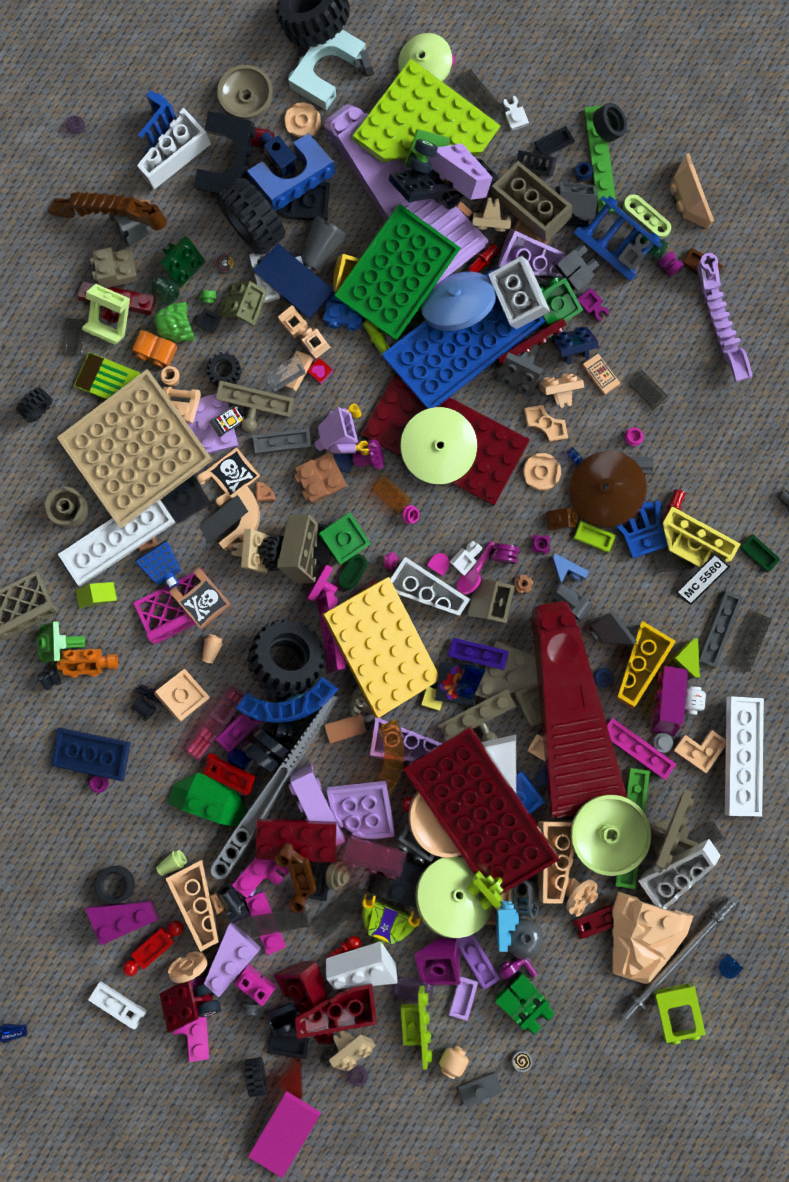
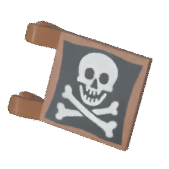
M198 567L193 571L201 581L185 596L176 587H173L169 592L202 630L231 604Z

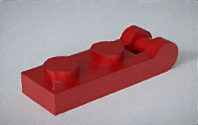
M210 753L207 755V765L203 768L204 775L246 796L250 794L255 779L254 775L220 759L215 754Z

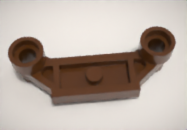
M284 843L281 850L277 852L275 863L280 867H288L295 889V895L290 900L289 909L294 913H301L304 911L306 900L311 894H315L317 888L308 858H304L294 851L291 844Z

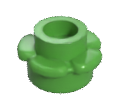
M201 290L199 298L203 299L202 302L214 303V299H217L216 291Z

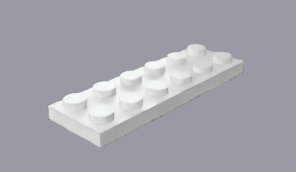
M159 500L123 528H120L112 518L58 555L77 585L82 586L176 522L162 501Z
M727 697L725 815L762 816L764 699Z

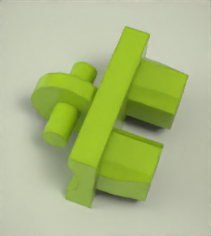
M480 871L476 872L467 890L473 896L480 891L485 895L479 901L484 910H488L493 906L497 909L501 906L502 896L500 893L503 889L499 885L502 883V879L500 877L493 879L491 875L485 878Z

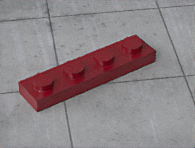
M559 318L510 349V351L498 357V363L502 365L508 353L515 356L521 354L522 356L524 352H530V347L536 343L539 346L546 342V337L553 334L555 336L564 331L563 327L567 325L565 320Z

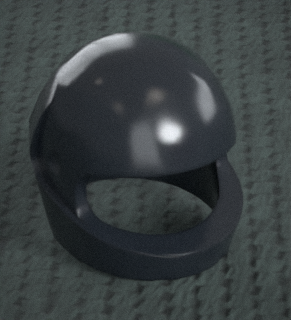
M292 1002L266 1013L269 1028L272 1034L279 1039H289L297 1034L295 1017L299 1013Z

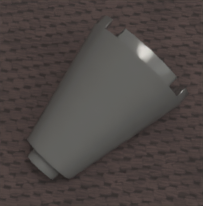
M315 216L303 252L302 261L305 262L306 267L310 271L313 269L318 270L348 236L333 224L324 222L325 219L319 216Z

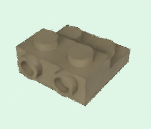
M111 247L93 251V257H90L93 269L95 268L96 270L92 271L95 283L98 282L100 286L109 288L138 281L131 248L113 252Z

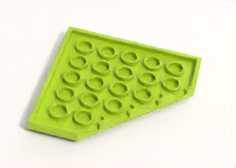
M410 59L351 140L381 162H390V160L398 159L406 161L417 129L450 138L448 146L463 144L473 156L482 154L500 128V125L413 59Z

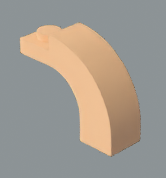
M246 484L230 495L233 499L238 494L249 512L241 517L237 529L219 542L225 551L228 549L232 551L235 549L232 547L233 544L238 543L240 540L243 542L244 529L257 531L259 526V505Z

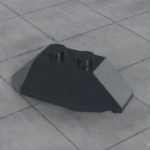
M396 858L372 871L367 891L382 898L417 908L415 898L416 887L421 874L427 867Z

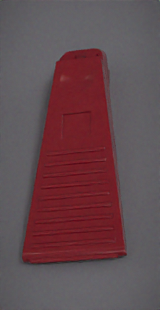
M564 601L536 606L532 610L530 622L535 646L550 815L557 818L576 815L586 802L601 795H619L628 799L579 626L577 627L574 614L569 604Z

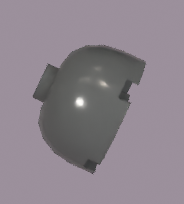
M519 919V924L515 925V931H509L511 933V946H508V952L513 957L530 959L541 950L543 933L540 927L533 921Z

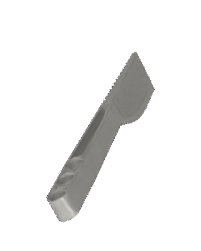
M337 695L333 696L322 706L316 718L313 719V722L306 729L307 731L298 740V744L291 750V753L284 760L285 762L281 764L238 825L211 867V874L214 878L223 879L231 873L256 834L257 819H265L293 770L304 756L339 698ZM240 831H243V832L246 833V835H247V840H241V839H240V837H239V832H240ZM229 848L236 850V857H232L229 854ZM219 864L225 867V873H221L218 870Z

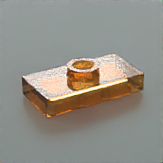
M385 475L371 489L399 515L412 502Z

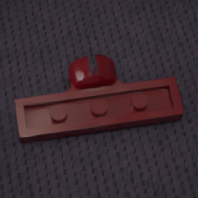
M83 281L78 293V300L90 303V300L86 299V292L95 284ZM114 287L107 288L130 299L128 311L147 315L152 314L156 302L155 296ZM102 306L100 309L102 318L110 322L114 315L113 323H118L119 313Z

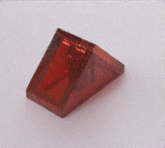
M296 1058L278 1078L277 1085L300 1100L303 1099L302 1059Z

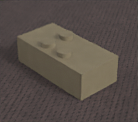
M519 161L492 185L493 198H498L499 203L545 242L572 218V205Z

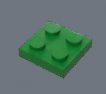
M350 512L318 533L338 565L343 564L371 544Z

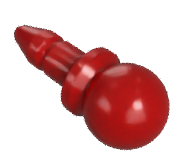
M350 936L346 942L343 941L341 943V947L333 950L327 958L360 948L361 940L357 936Z

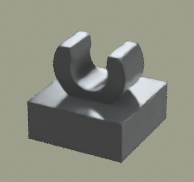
M367 49L361 51L362 59L353 61L357 74L366 70L368 77L375 75Z

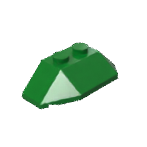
M198 772L173 784L167 801L168 804L182 811L236 828L243 820L247 810L238 791Z

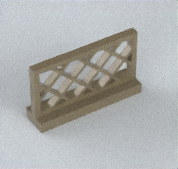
M39 571L0 589V596L5 597L0 607V620L4 611L12 614L9 621L5 623L0 621V642L59 613L51 600ZM37 578L38 585L36 590L28 588L29 582ZM17 587L22 589L19 598L11 597L13 589ZM26 590L34 592L31 602L23 600ZM38 594L45 596L47 602L41 605L35 604ZM9 599L17 601L13 611L5 609ZM21 603L29 605L27 612L23 614L17 613Z

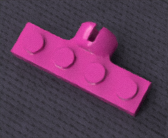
M255 857L232 886L248 898L265 878L275 885L280 884L284 878L276 870L278 869L287 876L289 869L288 867L278 866L275 860H260Z
M195 977L191 980L192 989L204 984L203 977ZM199 1017L198 1020L172 1032L174 1035L186 1034L189 1062L209 1059L206 1017Z

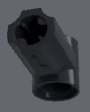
M231 884L221 886L216 892L232 924L251 915L248 906L246 907V901L239 897Z

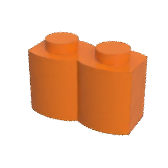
M141 330L132 351L139 360L146 361L148 359L153 361L152 364L156 367L163 368V366H170L178 347L169 340Z

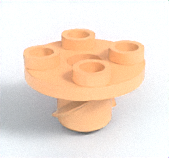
M569 878L565 895L569 898L566 909L570 914H575L577 917L584 912L585 907L598 898L596 893L597 884L593 880H587L581 884L575 878Z

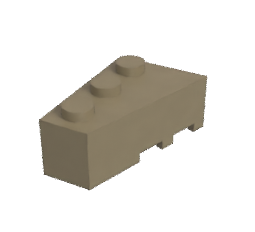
M309 514L289 515L285 526L284 539L281 543L280 557L277 561V568L295 583H316V577H312L313 565H316V559H313V549L317 547L318 523Z

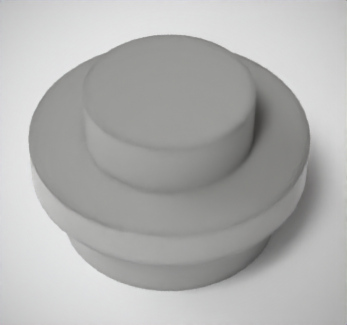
M659 733L653 739V746L659 752H668L673 746V740L670 735Z

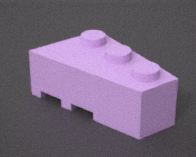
M463 144L438 147L436 156H429L428 161L432 164L431 170L433 169L440 174L439 178L443 181L447 179L452 182L453 188L467 198L473 200L487 196L492 177Z
M229 924L204 983L218 997L221 996L261 949L236 924Z

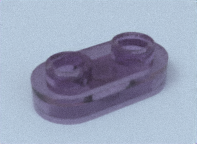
M399 977L397 978V984H394L395 994L419 1003L418 992L420 986H424L425 993H428V1003L432 1000L433 988L429 984L412 978Z

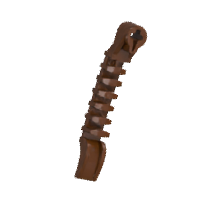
M77 192L71 193L70 197L66 199L54 198L53 206L48 210L51 215L63 218H74L76 212L81 217H84L86 214L90 215L92 212L98 214L100 211L103 215L110 212L112 216L119 213L121 217H125L128 214L131 220H136L150 226L156 231L163 229L167 224V219L157 205L145 204L133 196L125 197L124 195L116 196L115 194L107 195L106 193L98 194L97 192H94V194Z

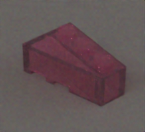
M351 835L348 837L342 861L347 862V866L358 868V865L366 867L365 871L377 874V871L385 873L384 876L396 879L397 876L401 877L407 851Z

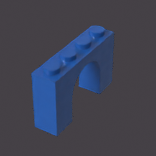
M309 133L293 142L296 156L306 166L303 173L291 179L279 178L270 171L263 161L247 170L250 183L256 187L275 211L285 207L289 202L299 198L302 194L336 174L334 161Z

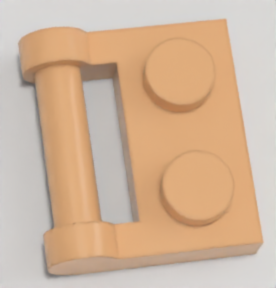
M164 386L163 391L170 400L172 396L191 399L190 403L171 402L186 423L193 424L201 397L200 390L192 389L188 391Z

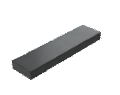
M726 590L723 592L701 648L699 663L714 669L717 667L743 597Z

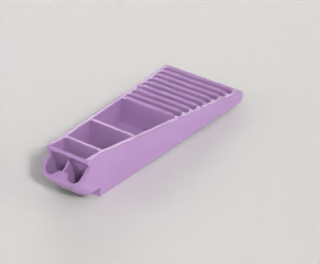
M350 104L344 105L325 121L324 128L329 136L327 138L340 152L385 222H387L400 203L461 247L454 260L437 282L439 283L485 248L488 239L479 229H476V226L472 225V222L456 206L453 209H446L442 203H437L433 198L408 203L388 179L390 173L413 169L404 165L405 161H400V159L381 162L352 141L353 135L367 118L368 114Z

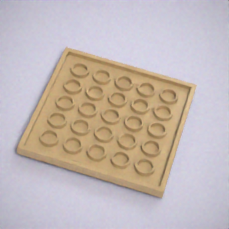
M148 369L57 437L120 528L126 526L213 460Z

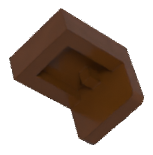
M562 508L546 511L548 530L553 531L577 527L578 516L574 509Z

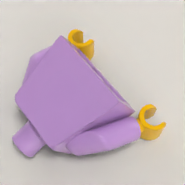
M351 404L349 409L337 407L334 411L329 412L326 419L318 426L320 438L315 441V447L319 451L326 449L334 454L356 453V451H360L364 456L369 455V449H363L369 447L368 442L361 441L358 445H355L358 440L352 418L357 419L362 415L358 405Z

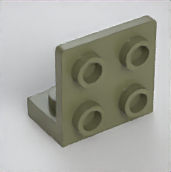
M251 281L232 283L227 288V296L220 307L219 315L222 319L236 317L250 326H255L268 291Z

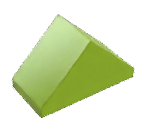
M114 582L88 584L76 590L79 609L117 601Z
M698 638L689 640L672 658L681 669L688 670L687 674L691 678L700 677Z

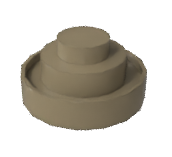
M335 860L326 871V884L330 889L340 890L348 882L350 874L344 861Z

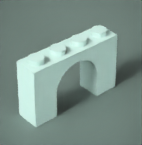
M344 30L337 33L335 38L329 39L323 45L318 44L317 47L309 46L308 52L305 56H301L295 71L292 70L288 77L290 89L326 111L336 97V88L314 73L315 63L324 56L335 55L354 65L353 61L362 59L360 52L366 50L364 42Z

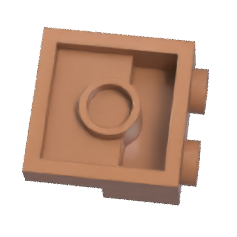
M331 452L295 468L297 473L294 476L299 484H303L305 489L302 491L303 496L307 501L310 500L311 503H317L348 487Z

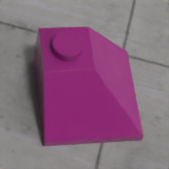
M457 938L436 939L415 954L422 986L461 984L460 952Z

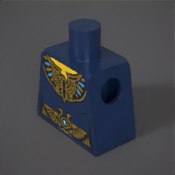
M269 132L264 133L260 137L264 144V155L279 177L283 179L296 169L297 158L279 135L273 138Z

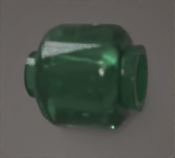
M161 276L153 281L152 294L163 304L174 303L180 295L179 286L168 276Z

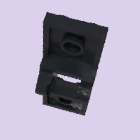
M476 158L491 175L492 181L489 188H492V185L500 178L481 158ZM407 170L390 173L388 180L408 203L433 198L437 203H442L446 209H453L462 199L467 198L453 188L452 182L436 185L431 180L434 175L433 170L428 174Z

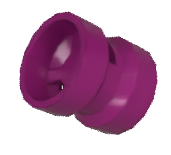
M673 251L667 253L658 262V265L666 270L669 278L684 267V264L676 259Z

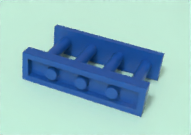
M602 196L601 199L606 203L587 227H578L574 233L625 277L633 281L637 276L635 273L636 268L631 270L618 260L619 256L640 232L651 241L650 245L641 251L645 255L654 244L657 247L663 245L659 242L661 238L654 232L648 233L616 206L618 202L613 197L609 196L607 198ZM612 208L620 216L602 239L599 238L597 241L592 237L593 231ZM627 220L634 226V229L616 251L613 250L611 253L606 248L608 246L607 243Z

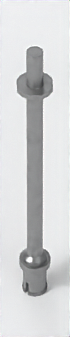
M727 897L716 910L713 909L712 918L638 998L635 995L631 996L635 1001L622 1014L626 1020H629L640 1007L645 1010L646 1006L643 1003L718 923L726 921L725 918L737 907L732 900Z

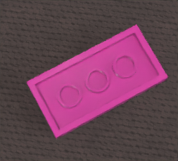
M330 591L317 597L327 669L328 673H333L345 669L347 662L322 616L323 613L338 605V599L334 596V591Z

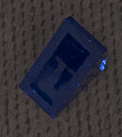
M468 664L463 665L454 694L473 700L485 670Z

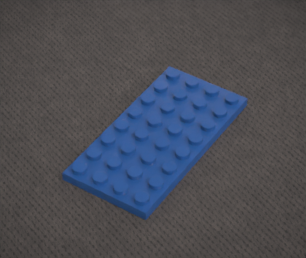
M496 266V267L493 268L490 272H488L485 276H487V277L490 279V277H489L488 274H490V273H492L493 271L499 269V267ZM496 293V300L491 311L476 324L461 330L442 331L431 327L424 321L382 354V358L426 409L440 406L498 360V357L510 351V349L545 323V320L541 316L515 329L510 325Z

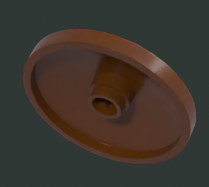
M602 451L587 457L575 469L570 481V499L576 512L587 522L599 527H616L627 523L639 513L646 499L647 482L643 470L631 457L617 451ZM605 485L609 486L608 490H604Z

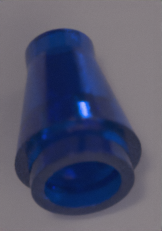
M2 1023L0 1026V1042H3V1044L27 1037L28 1035L27 1024Z

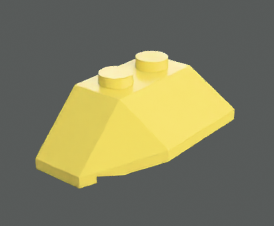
M671 507L662 523L668 550L699 568L714 553L725 562L732 561L740 546V543L674 507Z

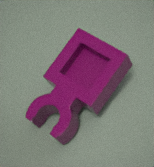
M592 288L588 289L578 298L586 314L589 315L593 312L594 318L598 323L602 321L599 313H604L606 317L609 315V310L600 306L603 300Z

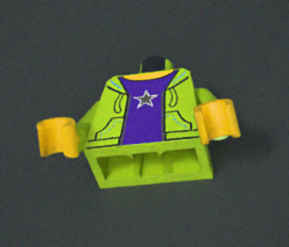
M367 894L364 895L362 919L364 927L368 930V935L375 937L372 944L380 941L383 945H385V942L394 944L395 941H401L420 924L422 918H415L413 916L415 911H412L409 915L405 911L376 901V896H373L372 900H368L366 898Z

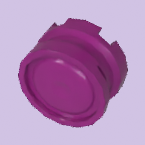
M494 543V553L491 556V560L506 564H517L516 556L519 554L520 548L508 544Z

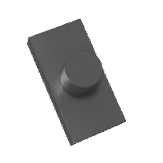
M495 1071L458 1085L465 1107L503 1092Z

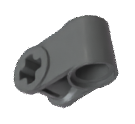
M527 879L513 887L514 909L518 912V917L528 916L531 919H535L539 911L538 884L533 879Z

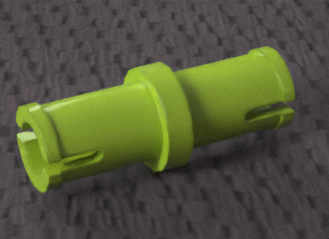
M365 321L362 325L369 334L371 343L375 344L382 357V354L389 349L388 344L383 338L384 334L370 322Z

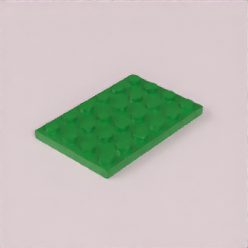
M399 203L334 297L397 341L454 260L461 247Z

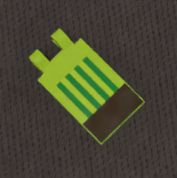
M89 352L74 386L107 400L141 373Z

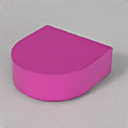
M438 553L431 558L427 567L443 576L449 568L450 561L445 554Z

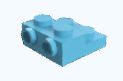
M500 901L501 906L497 909L495 908L496 945L499 952H508V946H511V933L509 931H515V925L519 924V917L512 901Z

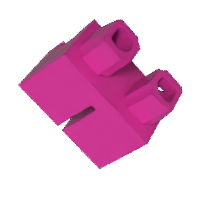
M247 964L237 977L234 985L263 1007L277 988V985L264 975L261 978L262 974L250 964Z

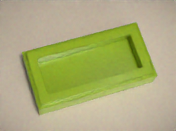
M580 521L573 539L609 553L616 535Z

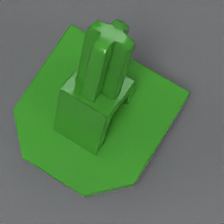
M59 622L40 625L37 633V655L41 663L60 661V650L85 647L84 636L66 637V635H59Z

